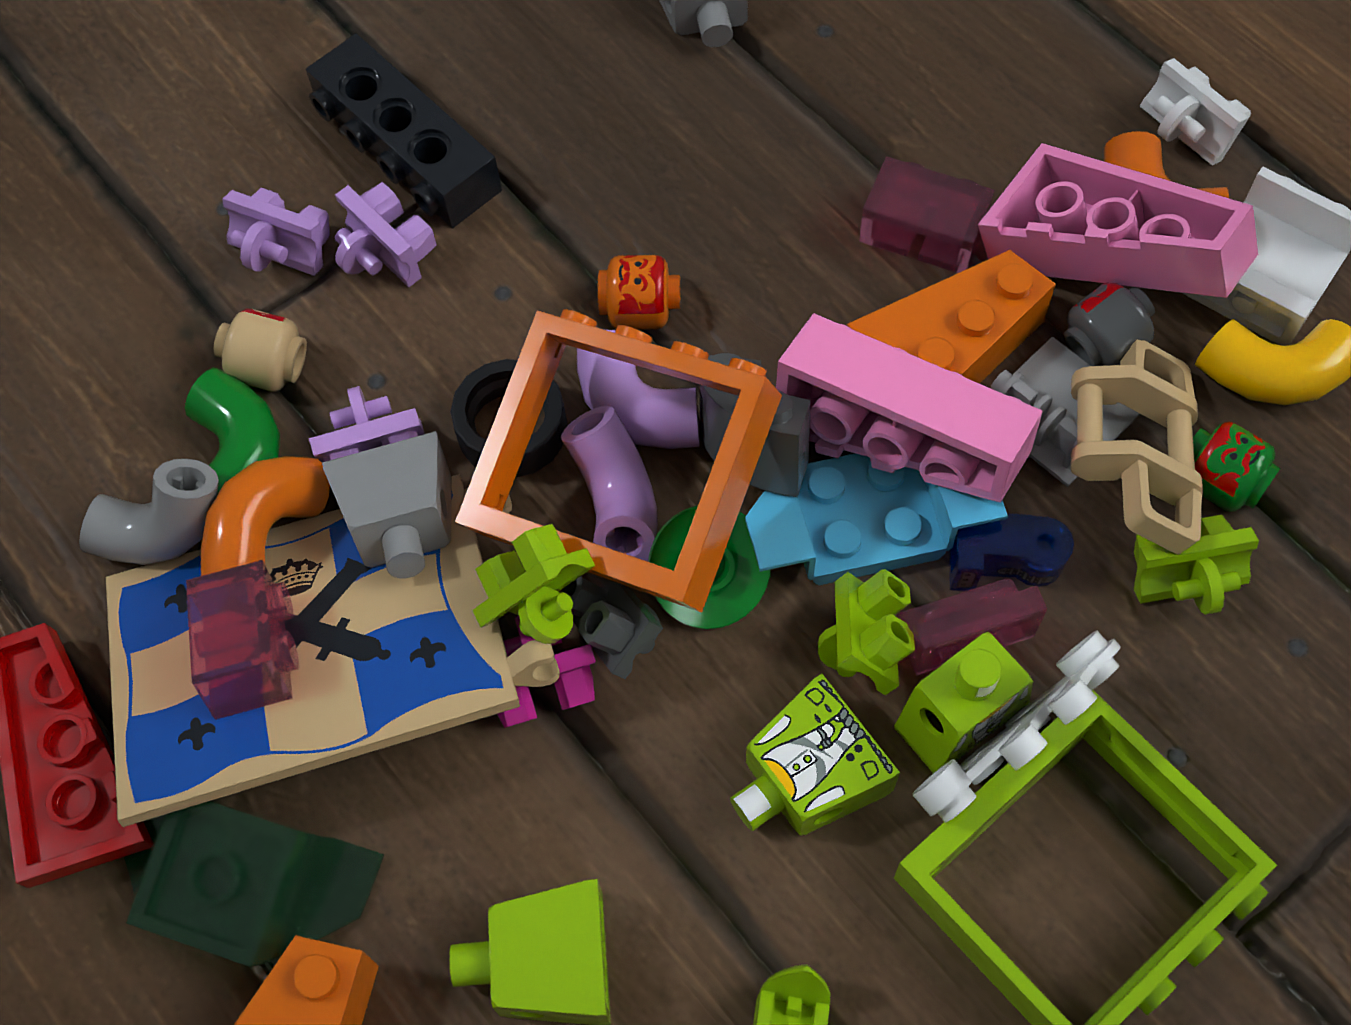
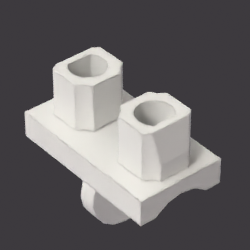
M1174 58L1164 62L1155 85L1140 104L1142 109L1160 122L1158 135L1167 142L1178 137L1212 166L1222 161L1251 116V111L1237 99L1228 101L1213 90L1209 84V77L1196 67L1187 69Z

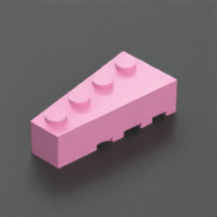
M1041 143L978 224L988 259L1011 250L1048 277L1098 283H1118L1123 286L1223 298L1229 296L1258 255L1253 205Z
M813 313L778 360L776 389L790 396L810 400L809 441L816 443V453L839 458L845 450L870 457L872 468L889 473H894L895 470L902 469L903 467L919 470L926 483L999 503L1003 500L1032 451L1043 410L1026 404L1018 398L1007 396L967 379L959 373L946 370L913 356L900 348L892 347L859 333L846 325L838 324Z

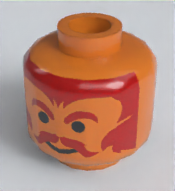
M615 256L610 260L608 270H599L598 273L599 315H608L609 321L614 328H617V325H624L634 329H660L668 321L669 309H680V275H669L668 264L662 256Z

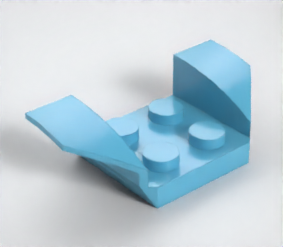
M855 453L839 458L808 463L798 497L781 495L765 490L745 516V521L760 572L804 563L807 578L813 580L817 585H824L835 582L846 572L851 573L855 577L878 573L882 569L889 571L938 560L946 551L953 547L958 529L1007 519L1008 514L1003 500L999 503L926 483L919 470L907 467L897 469L894 473L872 468L870 457Z

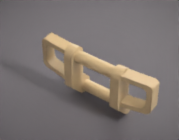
M1137 339L1120 360V365L1083 367L1072 375L1071 395L1072 398L1077 400V445L1071 451L1070 469L1072 474L1086 481H1114L1121 478L1124 521L1128 529L1175 554H1181L1199 541L1201 537L1203 484L1202 477L1195 470L1192 426L1198 419V407L1191 371L1188 365L1180 359L1145 340ZM1119 402L1166 427L1168 455L1138 440L1103 441L1102 405H1114ZM1149 493L1176 506L1175 522L1157 513L1152 508Z

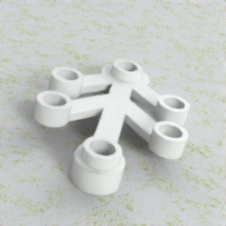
M1097 630L1088 635L1057 662L1056 666L1064 673V678L1022 708L1005 724L1007 728L973 752L961 765L954 759L943 765L913 792V797L930 816L938 814L945 823L956 817L976 798V794L970 789L969 785L971 783L977 785L987 778L1004 762L1003 757L1017 770L1033 759L1048 744L1038 731L1050 720L1049 714L1052 711L1066 725L1095 702L1097 696L1091 690L1099 686L1119 668L1120 665L1112 657L1119 651L1121 646L1115 639L1107 642Z

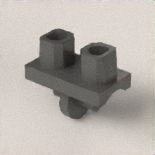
M584 573L558 591L559 593H566L571 597L573 601V608L571 609L573 623L579 629L578 632L587 644L591 645L612 674L626 679L632 671L633 660L636 654H647L653 650L655 640L663 627L660 625L658 615L647 604L642 603L630 587L593 574Z

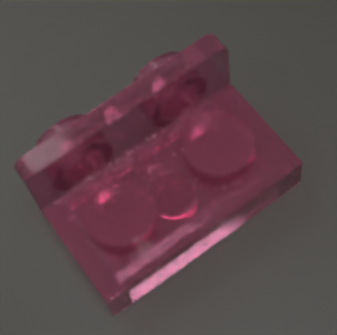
M1006 578L900 612L896 617L907 623L914 634L915 651L909 654L908 657L915 674L919 675L937 669L987 631L1003 647L1035 637L1048 608L1038 586L1018 591L1013 580Z

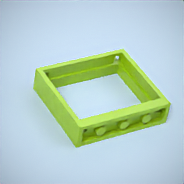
M1094 690L1091 691L1097 696V699L1089 708L1066 725L1057 717L1040 733L1048 744L1033 759L1017 770L1007 763L975 793L976 798L961 813L950 821L943 822L899 863L894 876L898 884L1031 1025L1072 1024L934 878L1083 739L1228 878L1083 1025H1119L1137 1006L1146 1016L1149 1015L1177 987L1169 979L1168 975L1184 959L1194 968L1199 965L1224 940L1215 928L1231 912L1241 921L1261 903V900L1269 892L1259 883L1277 866L1272 859Z

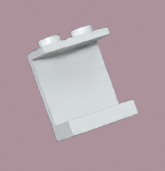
M1262 167L1244 201L1246 204L1253 205L1258 248L1257 257L1227 298L1189 293L1183 294L1231 320L1235 319L1244 327L1274 343L1287 346L1292 343L1351 251V210L1340 203L1333 202L1297 184L1288 177L1281 176Z

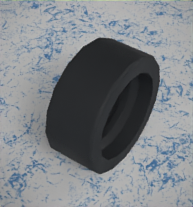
M504 359L484 364L467 375L454 393L450 411L454 431L462 453L474 467L477 466L487 441L478 434L475 418L483 406L497 397L504 396L518 360ZM554 379L543 404L544 422L537 432L531 435L515 478L533 474L552 462L564 445L561 435L568 426L560 388Z

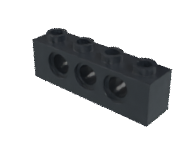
M357 33L305 69L313 90L309 94V98L320 116L328 122L334 119L339 123L350 143L361 153L368 150L376 158L380 169L394 184L399 182L405 184L411 190L418 206L427 215L433 216L437 214L453 229L502 191L495 156Z

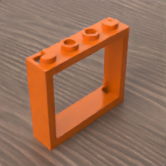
M563 309L560 317L537 310L455 522L480 535L513 546L512 541L524 532L543 526L502 511L566 345L739 396L674 570L557 531L567 553L585 548L588 549L595 564L592 569L587 571L588 573L702 613L782 395L765 377L767 370L752 362L731 358L727 366L708 360L709 354L684 342L674 341L671 349L651 344L652 337L632 327L617 325L614 333L596 328L598 323L594 319L573 310Z

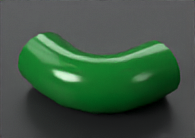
M212 368L205 371L195 381L188 393L185 412L189 419L213 432L218 437L220 443L219 450L209 466L217 473L219 493L226 481L248 465L256 461L278 458L280 432L269 405L243 381L225 373L220 368Z

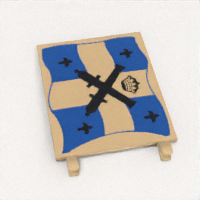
M460 474L451 476V541L444 548L423 553L425 558L424 569L418 575L410 578L391 576L387 571L386 564L373 568L364 566L340 509L270 529L265 545V579L201 580V549L183 554L176 559L148 564L105 577L117 820L122 827L520 707L515 686L542 687L558 680L560 671L551 644L532 640L507 656L498 619L490 625L481 628L472 610L487 600L488 596L475 570L483 564L476 533L455 522L468 488L464 490ZM508 495L502 511L509 514L512 510L510 495Z

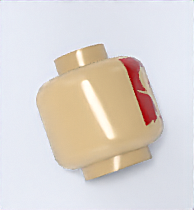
M247 308L239 312L231 324L223 322L217 331L214 341V355L222 358V368L225 373L236 377L248 386L270 392L280 390L288 381L292 383L297 381L303 368L307 350L306 339L299 337L298 327L293 321L288 318Z

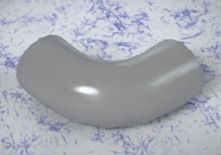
M173 459L161 464L155 470L151 503H132L105 494L97 495L90 504L82 523L79 539L80 549L84 553L108 560L140 565L179 558L203 538L207 511L218 494L219 479L217 473L209 465L198 460Z

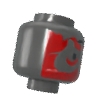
M1104 283L1070 309L1066 316L1067 330L1063 333L1064 340L1068 348L1090 366L1120 365V360L1137 339L1150 343L1154 338V325L1151 317L1155 314V308L1148 296L1137 287H1131L1128 290L1118 283Z

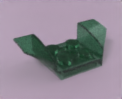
M211 800L144 821L153 841L152 848L124 857L134 891L126 923L249 967L261 966L269 961L278 960L295 935L319 940L361 918L385 854L331 836L311 834Z

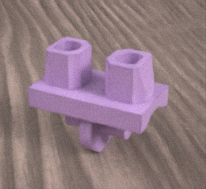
M383 182L361 196L349 185L335 194L337 201L348 213L345 220L347 228L340 229L335 235V240L340 244L335 258L336 263L347 274L352 275L367 270L371 275H375L382 269L384 263L408 287L422 278L417 262L436 246V241L431 227L421 217L413 215L394 229L390 223L404 212L400 200Z
M260 188L251 197L231 190L222 198L223 207L229 214L227 244L241 249L240 258L244 267L253 271H262L272 260L313 276L323 267L322 245L330 236L329 215L325 210L309 205L297 214L285 209L284 201L278 193L264 188Z
M360 386L347 389L351 406L330 412L334 429L354 423L357 425L309 438L314 457L321 462H326L424 435L425 433L415 408L371 420L372 418L392 413L388 396L366 402Z

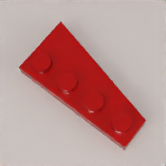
M42 623L0 637V765L16 884L32 888L155 847L144 821L122 827L117 820L114 755L57 631L46 623Z

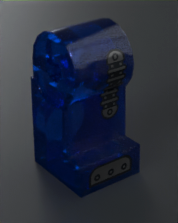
M1008 514L1007 519L958 529L953 547L949 550L950 590L975 591L981 576L1015 577L1026 585L1035 587L1047 586L1058 579L1073 553L1074 540L1072 533L1066 525L1057 519L1026 514Z

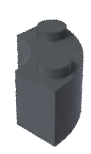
M720 353L709 355L708 360L728 366L731 358H743L735 354ZM743 359L761 366V360ZM700 385L701 437L707 452L715 461L739 396ZM778 390L782 397L750 485L769 492L798 497L809 462L810 400L790 396Z

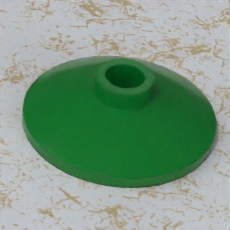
M698 505L679 512L667 521L653 541L648 562L671 570L675 569ZM739 511L702 613L655 596L661 607L679 622L701 629L725 627L745 617L761 600L767 588L771 570L759 571L745 521L746 515Z

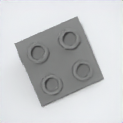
M1052 336L1013 375L1007 370L1001 372L992 383L991 389L1007 396L1018 398L1026 404L1043 410L1029 457L1068 487L1078 477L1072 474L1070 469L1071 451L1077 445V400L1072 398L1071 378L1075 371L1090 365ZM1119 402L1114 405H1102L1103 441L1115 440L1140 413Z

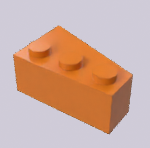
M1008 250L848 323L847 326L859 333L892 347L900 348L913 356L946 370L959 373L965 378L980 384L1044 322L1056 284L1013 251Z
M295 935L234 1025H362L379 965L362 950Z

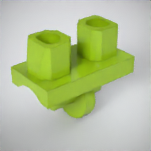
M1222 514L1201 518L1200 540L1181 554H1175L1136 534L1134 555L1137 571L1134 592L1140 604L1168 598H1175L1176 601L1193 598L1201 613L1207 615L1220 612L1224 606L1225 592L1240 590L1241 585L1249 584L1251 578L1250 556L1253 550L1257 549L1259 539L1252 527L1234 530Z
M549 524L524 532L512 541L515 550L490 558L475 569L488 596L487 600L472 610L480 628L490 625L505 613L512 612L519 615V628L521 632L528 637L531 636L538 642L553 644L569 634L573 626V614L571 611L573 601L568 594L559 593L558 591L592 569L595 564L587 548L567 553L554 525Z
M886 569L880 570L866 582L861 581L849 572L835 581L836 625L826 629L819 637L818 654L820 660L826 666L837 670L838 674L842 677L854 676L856 672L869 676L875 682L877 691L884 695L899 686L898 662L915 651L913 632L907 623L895 616L911 604L910 587Z

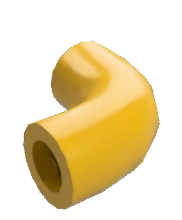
M1232 319L1205 346L1197 358L1195 366L1220 385L1249 400L1278 405L1318 400L1351 377V326L1338 320H1323L1303 340L1293 345L1282 346L1267 342L1256 336L1235 319Z

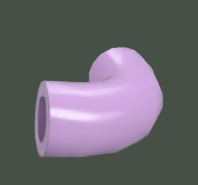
M577 348V373L584 401L591 410L600 406L614 407L635 445L667 449L700 447L696 387L676 389L653 388L643 383L638 377L636 365Z
M600 406L580 415L564 429L561 435L562 442L583 475L593 500L596 513L593 543L648 561L658 526L657 506L652 485L642 458L614 407Z

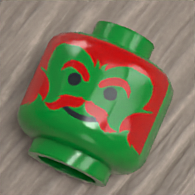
M1230 421L1219 424L1212 433L1200 428L1193 437L1195 470L1202 477V497L1228 512H1235L1241 509L1244 504L1253 509L1281 469L1273 464L1276 453L1274 447Z

